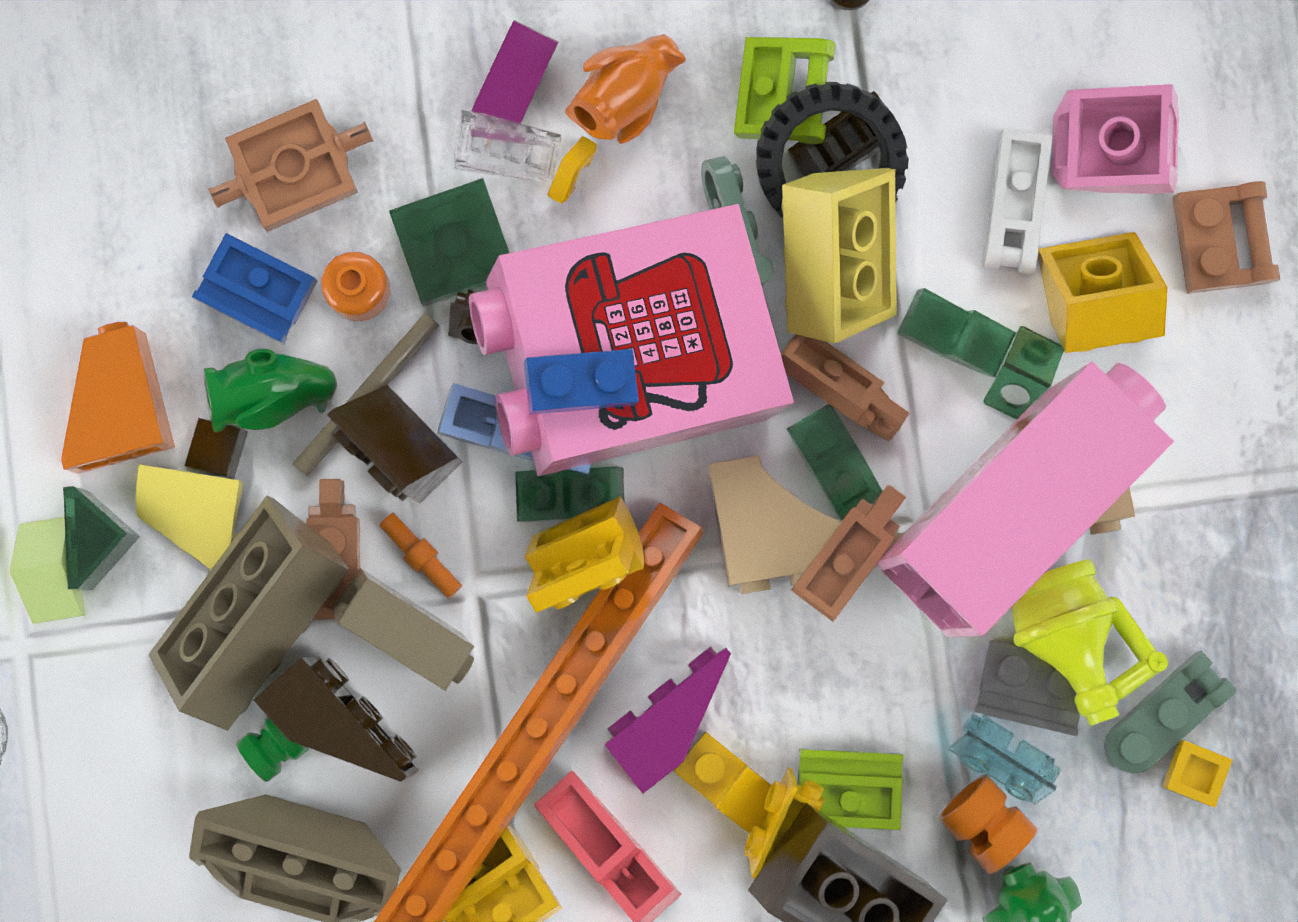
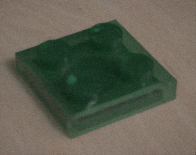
M483 178L389 210L423 307L456 296L458 292L464 293L468 290L487 285L486 280L498 256L509 254Z

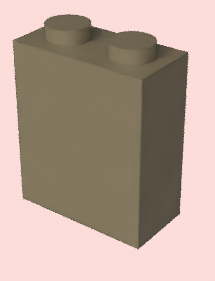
M359 568L332 609L338 624L446 691L452 681L456 684L460 683L474 662V657L470 653L475 646L460 631L362 568Z

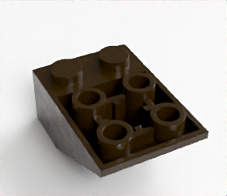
M385 385L338 406L327 414L337 425L330 434L352 456L354 455L360 461L362 460L367 466L373 462L374 465L367 472L389 494L391 493L394 497H398L402 502L407 497H410L420 504L463 463L389 385Z
M301 657L253 700L289 741L399 782L408 779L419 771L412 763L417 758L413 749L398 734L393 738L389 737L378 724L383 719L381 713L365 696L358 699L351 694L344 686L349 681L348 676L331 658L325 661L320 657Z

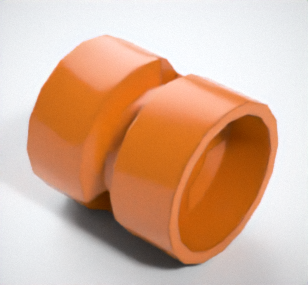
M984 774L959 792L942 810L938 820L957 841L968 840L970 842L969 854L988 874H992L1003 868L1022 852L1034 838L1037 827L1017 806L1007 808L1005 805L1006 794L987 774Z

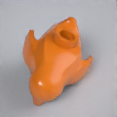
M665 34L649 37L642 42L628 46L622 45L599 50L584 62L583 71H591L570 105L565 109V114L595 138L611 140L617 136V141L620 144L629 142L640 135L651 123L658 104V98L661 95L668 74L686 61L685 56L679 51L677 44Z

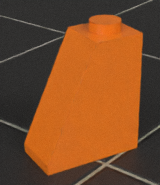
M114 322L98 328V335L83 339L61 456L63 470L80 474L175 448L147 335L134 325L129 326L128 322Z

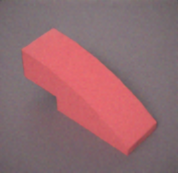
M570 771L534 804L536 809L593 878L604 886L633 922H653L682 895L640 844L574 771Z

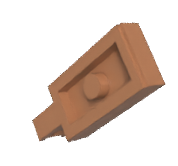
M795 334L781 353L785 372L788 376L849 419L858 423V425L867 428V430L888 442L896 435L907 419L909 412L889 399V396L881 388L885 382L828 342Z
M319 479V506H309V518H306V524L332 544L349 568L339 588L328 597L312 619L330 620L335 619L332 613L333 607L360 568V518L356 517V505H345L344 480Z
M889 485L885 487L872 505L862 498L856 507H852L790 591L834 622L895 540L894 534L900 526L892 521L891 517L906 499V496Z

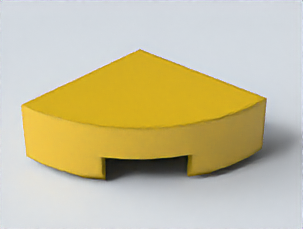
M584 136L577 141L562 158L547 194L548 197L560 204L569 199L576 189L575 183L581 170L585 166H590L596 154L598 144Z

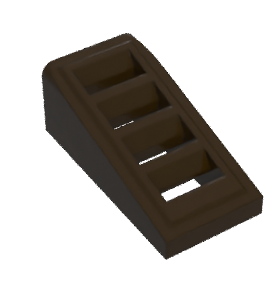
M872 91L871 94L881 101L878 94L875 91ZM840 112L824 123L826 125L825 139L833 136L846 156L840 161L826 140L820 144H807L798 141L787 150L803 177L813 173H823L808 152L814 146L829 167L824 172L848 171L880 151L877 136L874 137L862 119L848 112ZM849 124L863 144L857 149L843 129Z

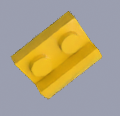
M621 496L532 536L524 556L534 572L526 597L535 613L551 606L554 609H562L574 603L581 595L597 588L601 590L611 588L620 583L627 575L644 568V553L633 518Z
M508 824L444 921L544 922L563 907L539 869L541 867L513 827Z

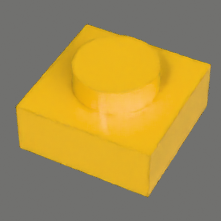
M1181 740L1176 746L1162 788L1215 808L1233 759Z

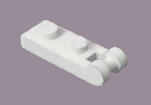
M1004 128L1000 132L987 236L982 256V268L998 270L1000 265L1016 267L1017 273L1033 275L1038 257L1053 135ZM1005 232L1022 235L1020 248L1003 246Z

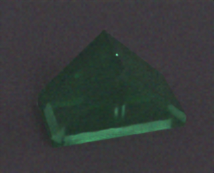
M67 486L63 487L68 589L90 591L100 583L140 536L88 490Z

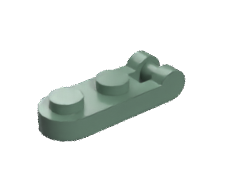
M725 156L705 160L701 166V177L709 209L739 204L761 286L763 287L772 277L774 270L771 261L766 256L759 254L755 241L758 237L757 223L753 213L750 210L746 211L741 196L744 187L741 171L737 164H731Z
M1202 650L1196 652L1111 728L1106 735L1104 743L1107 759L1110 764L1121 771L1134 774L1148 770L1210 713L1227 702L1237 689L1226 677L1222 679L1218 677L1210 668L1213 662ZM1193 680L1205 691L1195 701L1184 690Z

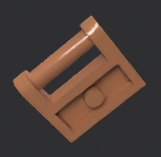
M1264 181L1248 182L1238 186L1180 192L1172 197L1187 294L1264 285L1281 280L1279 266L1272 262L1263 199L1268 197ZM1230 205H1243L1252 268L1239 269Z

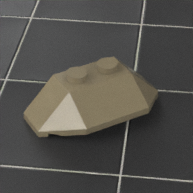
M267 794L198 811L194 820L189 859L198 866L204 865L218 882L241 899L321 922H361L378 916L398 886L401 873L400 867L365 822Z

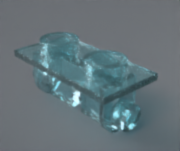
M972 713L962 729L966 733L948 749L959 756L967 768L994 778L1005 785L1004 787L1010 795L1019 800L1037 804L1057 788L1053 783L1057 779L1061 768L1054 765L1055 758L1047 755L1024 739L1019 742L1014 753L1010 752L1007 748L1014 733L985 714L980 718Z

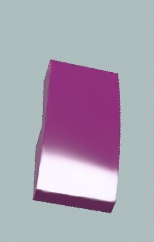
M513 20L469 115L515 137L559 41Z

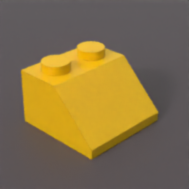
M1136 232L1038 249V260L1051 325L1066 354L1078 351L1087 352L1095 348L1124 343H1138L1143 340L1165 336L1168 286Z

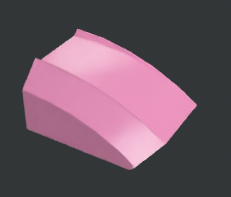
M1173 84L1066 91L1053 115L1051 174L1061 188L1102 193H1175L1178 181L1180 116L1178 95Z

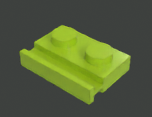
M799 748L798 785L803 786L805 780H809L823 787L824 791L821 796L824 799V803L820 809L821 813L843 827L901 830L903 754Z

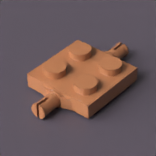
M314 99L226 137L225 140L234 159V174L236 178L213 188L210 187L208 190L217 208L245 196L254 206L263 228L268 232L357 194L358 190L348 170V155L346 152L369 142H374L366 122L338 134L328 123L318 100Z

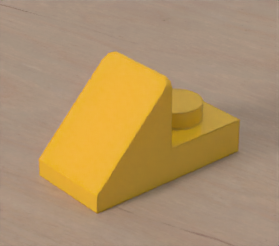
M705 731L687 753L684 762L676 767L674 772L713 803L716 809L748 833H750L754 826L760 828L768 812L764 809V805L771 784Z

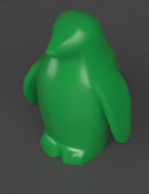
M269 349L253 350L245 356L244 360L227 364L222 370H216L213 367L204 368L207 405L214 432H220L227 425L234 424L243 429L250 430L273 428L310 405L316 406L319 413H324L328 401L332 399L338 386L333 371L327 366L284 354H275V352Z
M1031 862L1016 867L1008 866L1003 874L1002 889L999 893V905L982 919L983 922H1071L1072 912L1082 904V899L1077 884L1070 876L1055 878L1046 871L1036 872Z

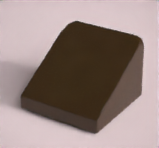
M198 418L184 466L234 479L248 431L240 427L227 425L224 430L214 432L211 420Z

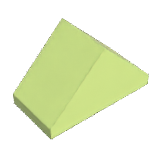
M72 516L19 524L9 572L32 624L85 616Z

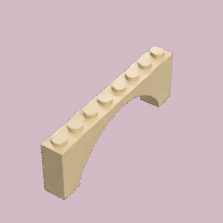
M760 455L710 463L708 466L728 587L739 585L741 594L766 591L771 589L769 580L790 577L791 586H794L841 521L806 505L784 489L762 468ZM1130 487L1090 527L1091 535L1121 530L1120 520L1135 517ZM896 532V533L894 534L895 540L892 542V544L890 545V547H891L904 533Z

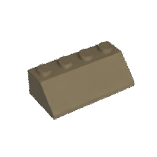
M266 495L148 654L179 712L227 731L239 715L247 710L252 698L270 674L278 669L282 658L300 634L308 629L313 617L328 597L339 588L343 577L349 571V568L330 542L268 495Z

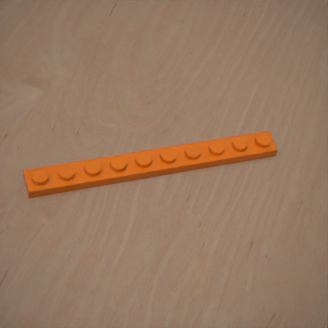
M659 502L638 533L644 553V568L627 575L620 583L611 588L599 590L374 922L444 921L703 536L704 532L701 526Z

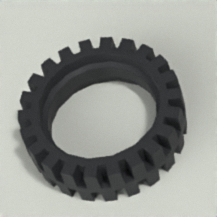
M826 82L823 85L815 83L805 86V90L800 92L794 91L786 96L787 100L781 105L778 103L771 111L772 115L768 121L765 120L761 128L760 139L757 141L756 167L764 195L781 218H783L782 185L786 184L782 168L785 144L793 130L812 115L830 110L848 112L867 122L876 134L881 153L878 169H895L896 203L898 200L896 194L899 189L903 190L906 182L904 174L905 169H908L909 163L906 152L908 147L895 116L877 97L868 91L860 89L858 86L848 83L846 85L839 84L838 82Z

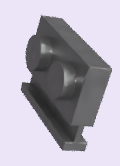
M990 640L979 687V698L974 712L1078 736L1079 729L1077 728L1080 714L1074 701L1077 694L1068 680L1053 666L1034 656L1024 647Z

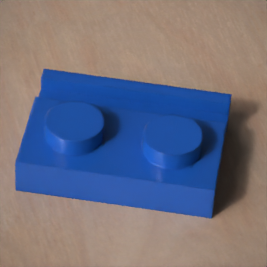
M225 233L202 276L204 279L197 291H194L192 297L198 302L284 345L288 339L287 335L293 324H296L318 281L315 277Z

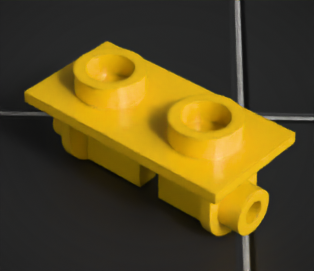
M787 767L781 782L774 781L771 785L764 805V809L768 811L760 828L757 826L752 828L746 840L744 855L748 858L751 876L754 879L805 803H808L818 811H820L824 803V799L821 796L824 791L823 787L809 780H805L803 786L797 785L792 768Z

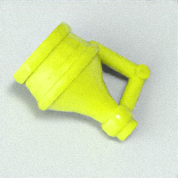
M1086 559L1045 572L1012 606V613L1016 632L1014 634V643L1018 647H1024L1034 656L1053 666L1068 680L1077 694L1074 701L1079 714L1087 718L1089 726H1093L1120 716L1116 708L1118 700L1124 699L1156 674L1164 671L1167 668L1168 660L1163 653L1156 651L1122 601L1117 597H1107L1094 577L1096 575L1095 565L1090 559ZM1113 624L1139 662L1107 684L1103 667L1104 646Z

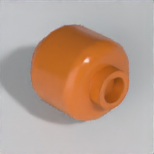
M345 252L335 257L325 267L321 278V290L327 304L340 317L353 322L367 321L378 316L387 306L391 295L390 281L381 264L372 256L362 252Z

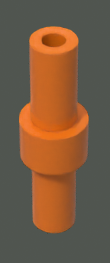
M394 512L379 524V527L405 553L403 560L416 574L422 571L447 599L451 598L463 586L436 558L439 552L425 538L419 540Z

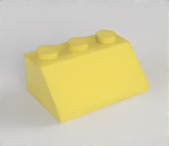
M881 168L813 173L782 185L787 332L836 344L896 316L895 169Z

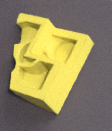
M139 464L136 483L137 517L211 570L238 534L235 532L244 482Z

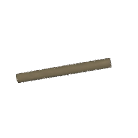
M424 313L347 402L388 385L440 325L428 314ZM332 420L325 425L292 463L307 477L338 442L330 434L337 427Z

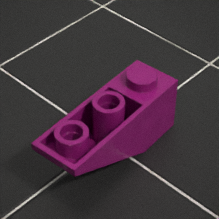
M710 646L687 665L693 673L681 683L676 685L672 678H670L647 696L653 705L636 717L630 710L607 728L613 737L606 741L604 745L642 794L684 762L730 658L731 653L727 648H723L720 652L716 653Z

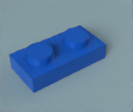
M633 349L527 357L524 360L530 415L634 406L639 402Z

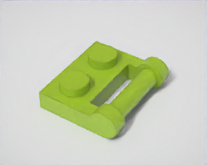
M745 37L734 134L739 139H760L761 128L765 120L768 121L771 117V111L778 103L780 105L787 100L786 96L793 92L796 59L809 60L806 86L815 83L817 85L826 84L828 64L834 60L836 43L824 38ZM823 113L812 115L793 130L788 140L807 144L823 143L826 132V125L822 124Z

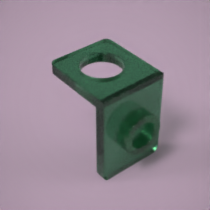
M1020 326L1015 334L1004 365L984 397V404L1017 420L1051 387L1064 352L1062 345L1025 326ZM1007 385H1018L1028 392L1030 400L1020 405L1012 404L1003 397L1001 389Z

